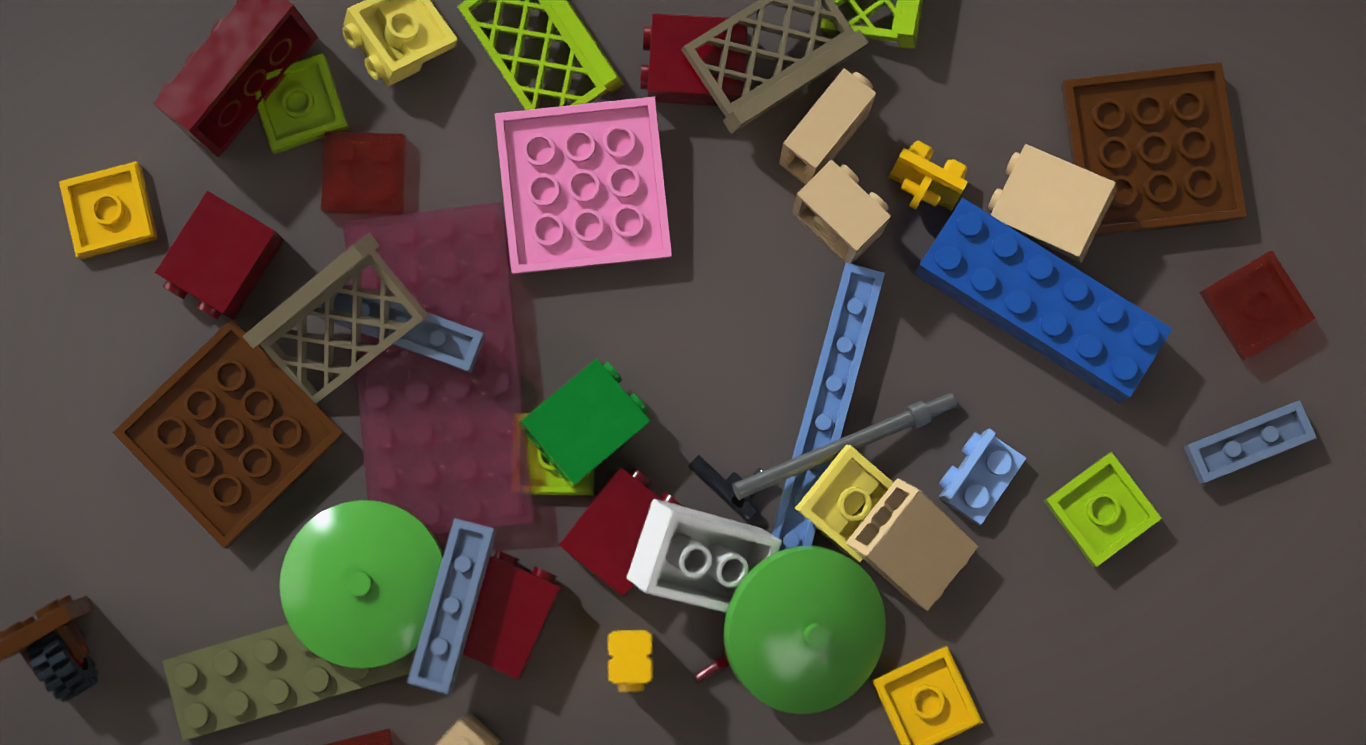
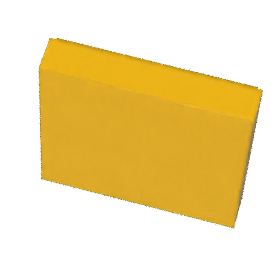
M137 161L59 181L75 255L80 260L158 240L141 164Z
M947 646L871 680L900 745H936L983 723Z

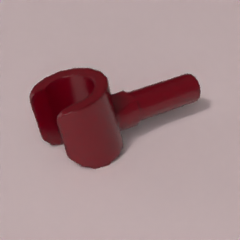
M725 647L722 650L721 657L693 675L697 684L718 671L730 667Z

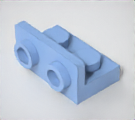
M990 428L983 431L981 435L977 432L972 434L961 451L967 456L959 468L952 465L939 483V486L944 490L938 498L978 526L986 519L1026 460V457L995 437L996 432Z

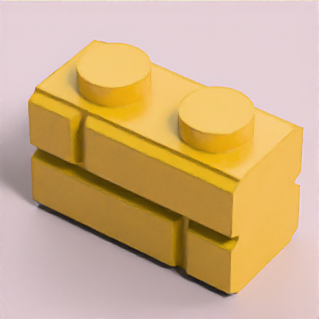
M615 630L608 634V654L613 656L608 661L609 681L613 682V684L618 683V691H644L645 683L652 680L653 658L649 656L653 652L652 632L649 630Z

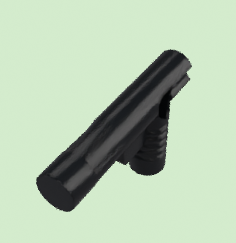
M700 455L688 465L698 477L746 522L758 511L750 503L755 493L745 497L742 508H738L732 502V498L736 496L732 484L743 480L736 472H733L725 480ZM759 467L754 472V475L764 470Z

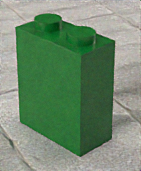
M597 358L523 418L519 424L523 432L571 488L650 422L646 417L649 410L643 401L634 393L629 396L619 385L622 382V378L615 368L608 362L602 365Z

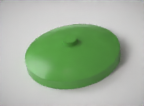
M359 500L342 503L321 512L299 531L283 561L280 576V597L285 617L291 629L309 650L319 657L340 666L373 668L406 657L415 651L419 644L444 556L439 542L421 520L410 512L392 504Z
M798 546L772 554L757 564L744 577L730 601L724 624V643L730 667L742 686L754 697L771 708L794 714H810L830 709L848 699L866 682L880 658L886 631L883 601L876 584L869 574L855 561L836 551L818 546Z

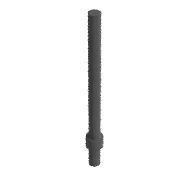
M948 393L926 403L923 401L906 406L903 413L732 484L733 491L736 497L741 499L835 459L845 445H850L857 450L909 427L917 429L931 422V418L956 408V398L952 393Z

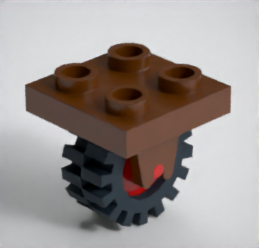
M67 595L34 612L38 620L32 616L1 631L0 662L20 653L40 682L44 681V688L48 692L52 691L53 697L57 700L60 699L61 702H67L98 683V672L94 668L96 666L95 662L89 658L91 652L75 623L77 619L94 610L88 597L83 596L73 600L70 595Z

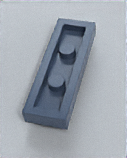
M1299 400L1183 447L1199 484H1203L1317 437Z

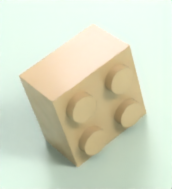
M831 159L797 193L792 213L844 263L853 264L883 233L891 216L886 212L889 209L887 204L877 194L871 192L868 195L857 184L859 179L848 166L844 164L838 166Z

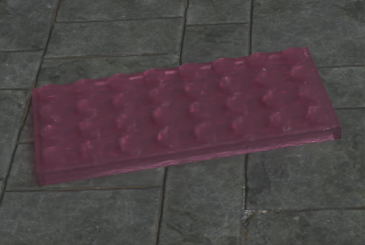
M496 202L344 221L345 251L370 233L380 245L375 251L427 313L483 332L486 335L472 373L394 345H390L356 372L367 500L392 504L410 512L421 520L433 535L450 533L454 518L491 528L535 523L527 435L519 427L520 421L524 418V405L503 204ZM369 265L362 271V288L381 291V278ZM353 279L348 284L353 285ZM361 334V342L379 344L378 339ZM361 351V357L364 356L367 352Z

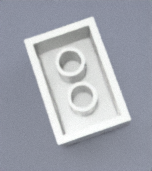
M653 499L627 579L645 593L727 613L733 594L744 577L761 561L777 553L782 540L756 526Z

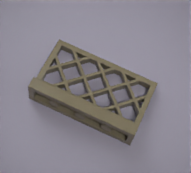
M758 0L691 41L681 50L726 118L723 120V123L729 132L733 134L855 56L868 44V41L861 30L853 31L834 0H815L814 7L796 3L794 0ZM769 4L785 8L782 27L762 22L764 8ZM792 10L812 15L809 33L789 29ZM757 13L756 20L748 18ZM819 17L832 20L840 34L833 39L816 36ZM739 24L754 28L751 47L730 42L732 27ZM760 30L781 35L778 54L757 48ZM725 32L724 40L716 38ZM787 37L807 42L805 57L797 59L784 55ZM705 44L722 48L719 67L705 64L696 50ZM814 44L822 45L813 51ZM728 50L749 55L746 74L725 69ZM756 57L776 62L772 78L765 79L752 75ZM783 64L791 65L783 71H781ZM712 74L717 75V79H716V80L714 79V77L712 76ZM723 77L744 82L742 97L730 103L721 89ZM751 84L759 85L750 91Z
M370 233L343 252L242 336L252 349L260 344L272 360L316 404L428 316L422 306L375 251L380 245ZM369 265L381 278V291L362 288V271ZM353 279V286L346 285ZM336 292L353 295L352 313L334 310V294ZM362 297L380 300V318L361 315ZM389 301L401 303L411 314L412 318L406 323L389 320ZM325 302V308H319ZM308 315L325 317V335L307 332ZM334 319L352 322V340L334 337ZM298 324V331L292 330ZM361 324L380 327L378 345L361 342ZM389 329L395 330L388 336ZM281 337L298 340L297 357L286 355L276 341ZM307 342L325 345L324 362L307 359ZM334 346L352 349V363L350 367L333 364ZM361 351L367 352L364 356L361 357ZM307 368L324 371V387L318 392L307 380ZM333 373L340 374L333 379Z

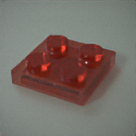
M325 132L321 211L329 214L403 215L407 139L405 134Z
M1272 250L1199 292L1242 361L1316 319Z

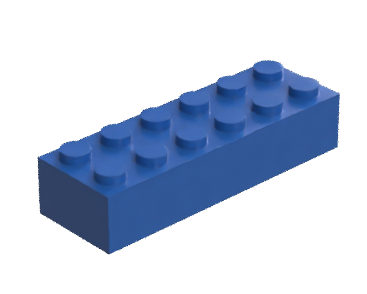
M964 198L961 199L914 272V275L1118 403L1132 396L1173 329Z

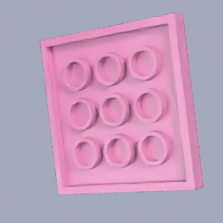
M655 97L495 113L510 264L513 275L672 258Z

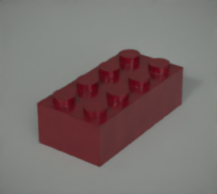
M237 0V3L225 18L219 20L213 26L210 36L200 48L188 56L185 66L176 77L162 87L159 97L153 105L183 132L219 158L258 111L257 107L260 101L263 99L265 102L287 76L284 72L290 65L301 59L318 36L296 7L288 0ZM283 68L277 76L266 80L267 73ZM260 90L261 97L257 100L255 94Z

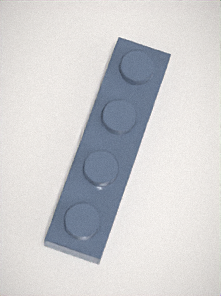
M336 292L334 294V310L352 313L353 295ZM362 297L361 315L380 318V300ZM389 301V320L406 323L412 318L411 314L401 303ZM325 302L321 304L320 308H325ZM427 313L428 316L392 344L472 373L486 335L483 332ZM334 319V324L352 330V322ZM361 324V334L379 340L380 327ZM389 329L388 336L395 330Z
M454 518L407 683L452 694L498 530Z

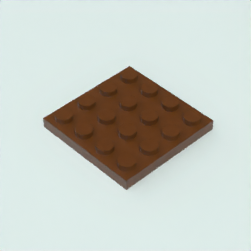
M1222 62L1067 79L1061 83L1072 163L1116 182L1117 192L1095 237L1238 221L1247 217Z
M232 318L112 432L224 549H228L346 435L272 360L260 345L252 349L242 337L247 332Z

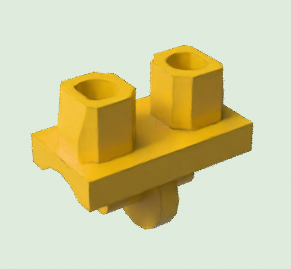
M919 140L915 141L908 150L903 148L889 178L902 184L900 189L914 196L909 206L916 210L920 201L923 200L934 207L939 204L952 211L968 181L964 180L967 170L966 165L953 159L947 160L943 168L929 161L933 154L931 147Z

